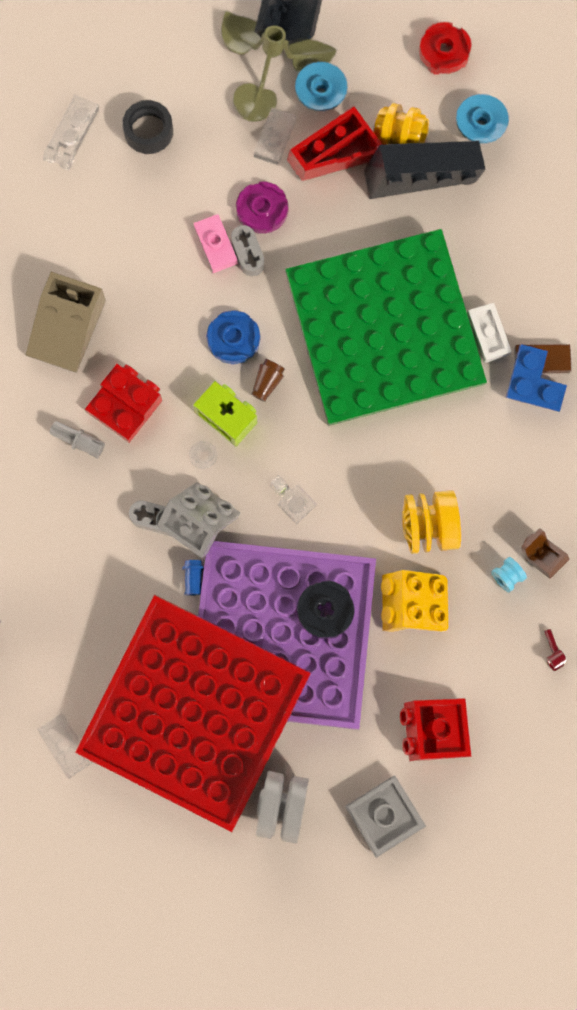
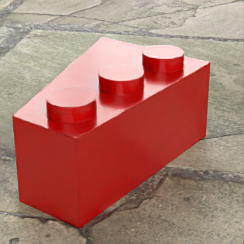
M353 106L291 148L287 161L301 181L369 163L382 143L356 107Z

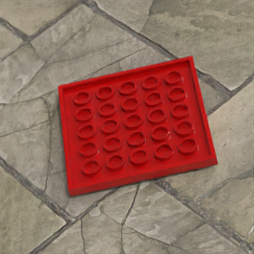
M154 595L75 753L233 832L311 672Z

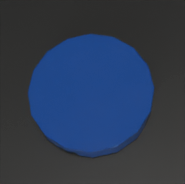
M236 310L219 314L209 324L206 334L208 348L213 356L223 363L233 365L244 363L251 359L259 349L261 340L258 324L245 312Z

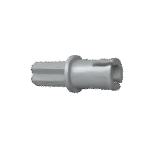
M55 421L50 429L52 436L71 444V449L75 450L77 448L97 459L104 449L105 442L84 433L83 429L77 431L58 421Z

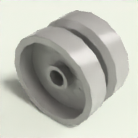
M268 771L265 787L261 790L257 816L259 819L256 836L271 839L275 834L277 821H282L280 835L282 841L297 844L309 778L294 776L290 780L288 793H283L285 780L283 774Z

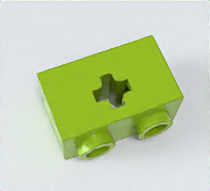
M214 381L193 404L194 412L237 447L258 423L257 415L255 414L257 411L247 401L242 403L234 397L236 394L226 384L221 386ZM232 409V415L229 413L223 415L222 410L229 411Z

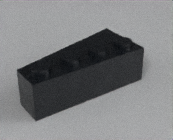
M479 141L379 145L366 166L364 174L369 199H376L462 184L471 185L477 182L486 168Z

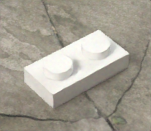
M494 303L468 310V319L484 363L510 356L512 350Z

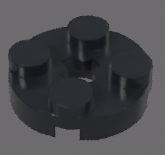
M333 581L315 583L307 587L299 597L297 604L298 621L304 630L313 637L335 639L344 633L353 621L355 613L353 600L348 590L339 583ZM326 602L330 603V609L334 611L333 615L320 616L321 611L317 609L318 606H324Z

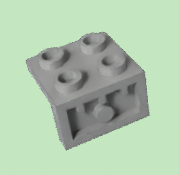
M196 482L169 500L157 526L203 558L209 552L217 534L238 519L240 512L231 503L222 500L212 493L207 486Z

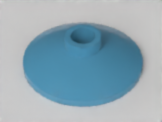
M311 63L304 67L296 78L295 90L298 99L303 105L315 111L334 109L342 103L347 94L348 85L344 73L331 63ZM324 89L326 92L319 93L317 90Z
M477 94L465 99L461 103L457 111L456 123L461 134L470 141L490 143L496 141L505 133L509 123V114L505 105L496 97L487 94ZM483 121L486 125H480L477 122Z

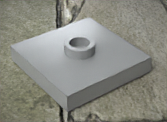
M395 775L345 806L375 858L426 827Z

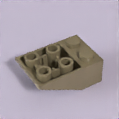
M50 272L40 296L25 355L77 373L106 302L102 288Z

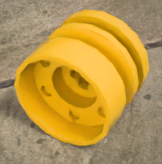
M453 490L434 492L432 505H428L424 493L418 494V506H416L412 494L404 496L402 526L404 538L408 543L411 554L419 553L420 540L425 553L430 552L432 539H436L440 551L456 550L461 547L460 514L457 497Z

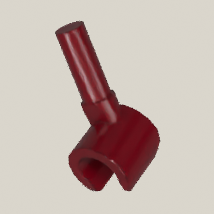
M548 629L544 632L553 654L546 657V661L550 668L556 671L564 666L566 656L559 650L552 630Z

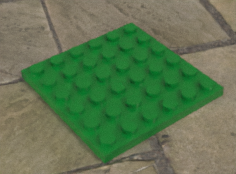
M442 228L285 269L328 426L475 388L487 383Z

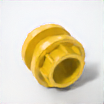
M392 103L390 107L384 106L378 112L374 125V134L382 145L425 143L429 130V119L426 118V115L421 114L420 108L411 107L408 113H403L401 104Z

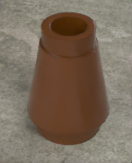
M265 359L264 363L259 366L251 395L266 402L267 398L284 378L283 372L285 368L271 360Z

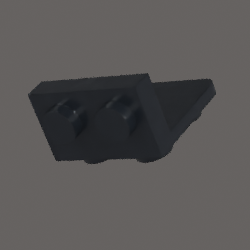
M262 0L254 32L262 38V34L265 33L268 27L279 26L286 33L285 40L289 42L288 45L309 40L315 34L322 0Z

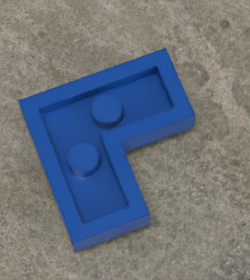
M522 344L519 345L505 398L560 412L567 385L541 378L548 351Z

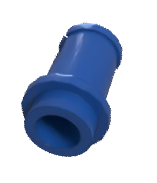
M186 560L185 566H182V570H185L184 595L199 596L201 595L202 570H204V566H202L201 560Z

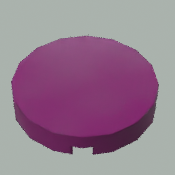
M266 181L246 186L239 193L236 201L237 217L241 225L249 226L253 229L254 233L258 234L271 233L279 229L286 221L289 213L288 200L284 191L276 184Z

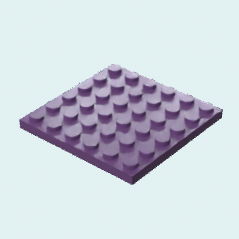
M214 541L205 557L198 616L311 672L287 722L359 730L376 559ZM321 581L339 583L348 590L353 600L355 609L353 621L350 627L335 639L313 637L304 630L298 621L297 604L300 595L307 587ZM327 602L324 606L319 605L317 608L321 611L320 616L322 617L332 616L334 613L330 609L331 604Z

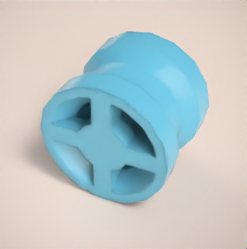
M511 557L504 560L503 566L500 568L496 567L491 571L495 581L508 593L514 589L517 582H523L527 579L525 571Z

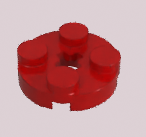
M435 23L427 28L421 38L419 45L420 58L432 74L457 72L468 63L472 48L470 36L462 27L460 29L454 27L453 23ZM441 44H445L446 47L451 46L449 52L441 51Z

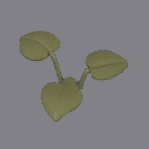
M226 11L223 17L221 27L222 39L230 51L244 55L251 48L258 50L262 45V49L267 55L259 87L252 83H245L234 92L233 103L236 110L243 119L250 122H258L268 118L274 112L277 105L275 92L263 89L271 58L279 56L284 49L287 58L293 59V68L300 73L304 67L311 63H330L336 55L337 49L312 39L290 44L288 48L289 42L285 40L286 33L279 26L268 27L261 38L254 32L257 21L235 15L229 11Z

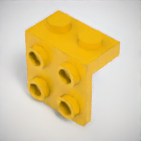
M406 570L382 575L381 619L383 631L394 632L404 629L443 632L448 630V580L446 576Z

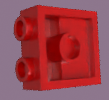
M116 364L100 384L101 389L87 405L85 411L130 443L160 405L162 397L158 393L160 388L148 379L144 383L137 378L138 372L131 366L125 364L124 367H121L119 364Z
M466 698L414 700L404 703V708L400 711V722L403 726H406L407 737L404 738L402 747L404 754L409 755V762L472 757Z

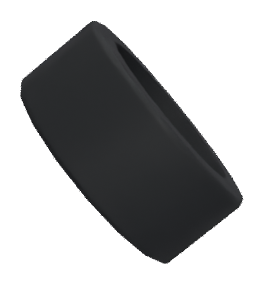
M141 100L132 104L126 110L122 119L123 132L128 145L136 152L155 154L164 150L170 144L173 137L172 117L164 105L153 100ZM144 116H154L162 120L163 131L156 137L143 139L134 134L133 124Z

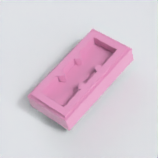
M219 214L194 223L195 231L213 273L238 264L237 257Z

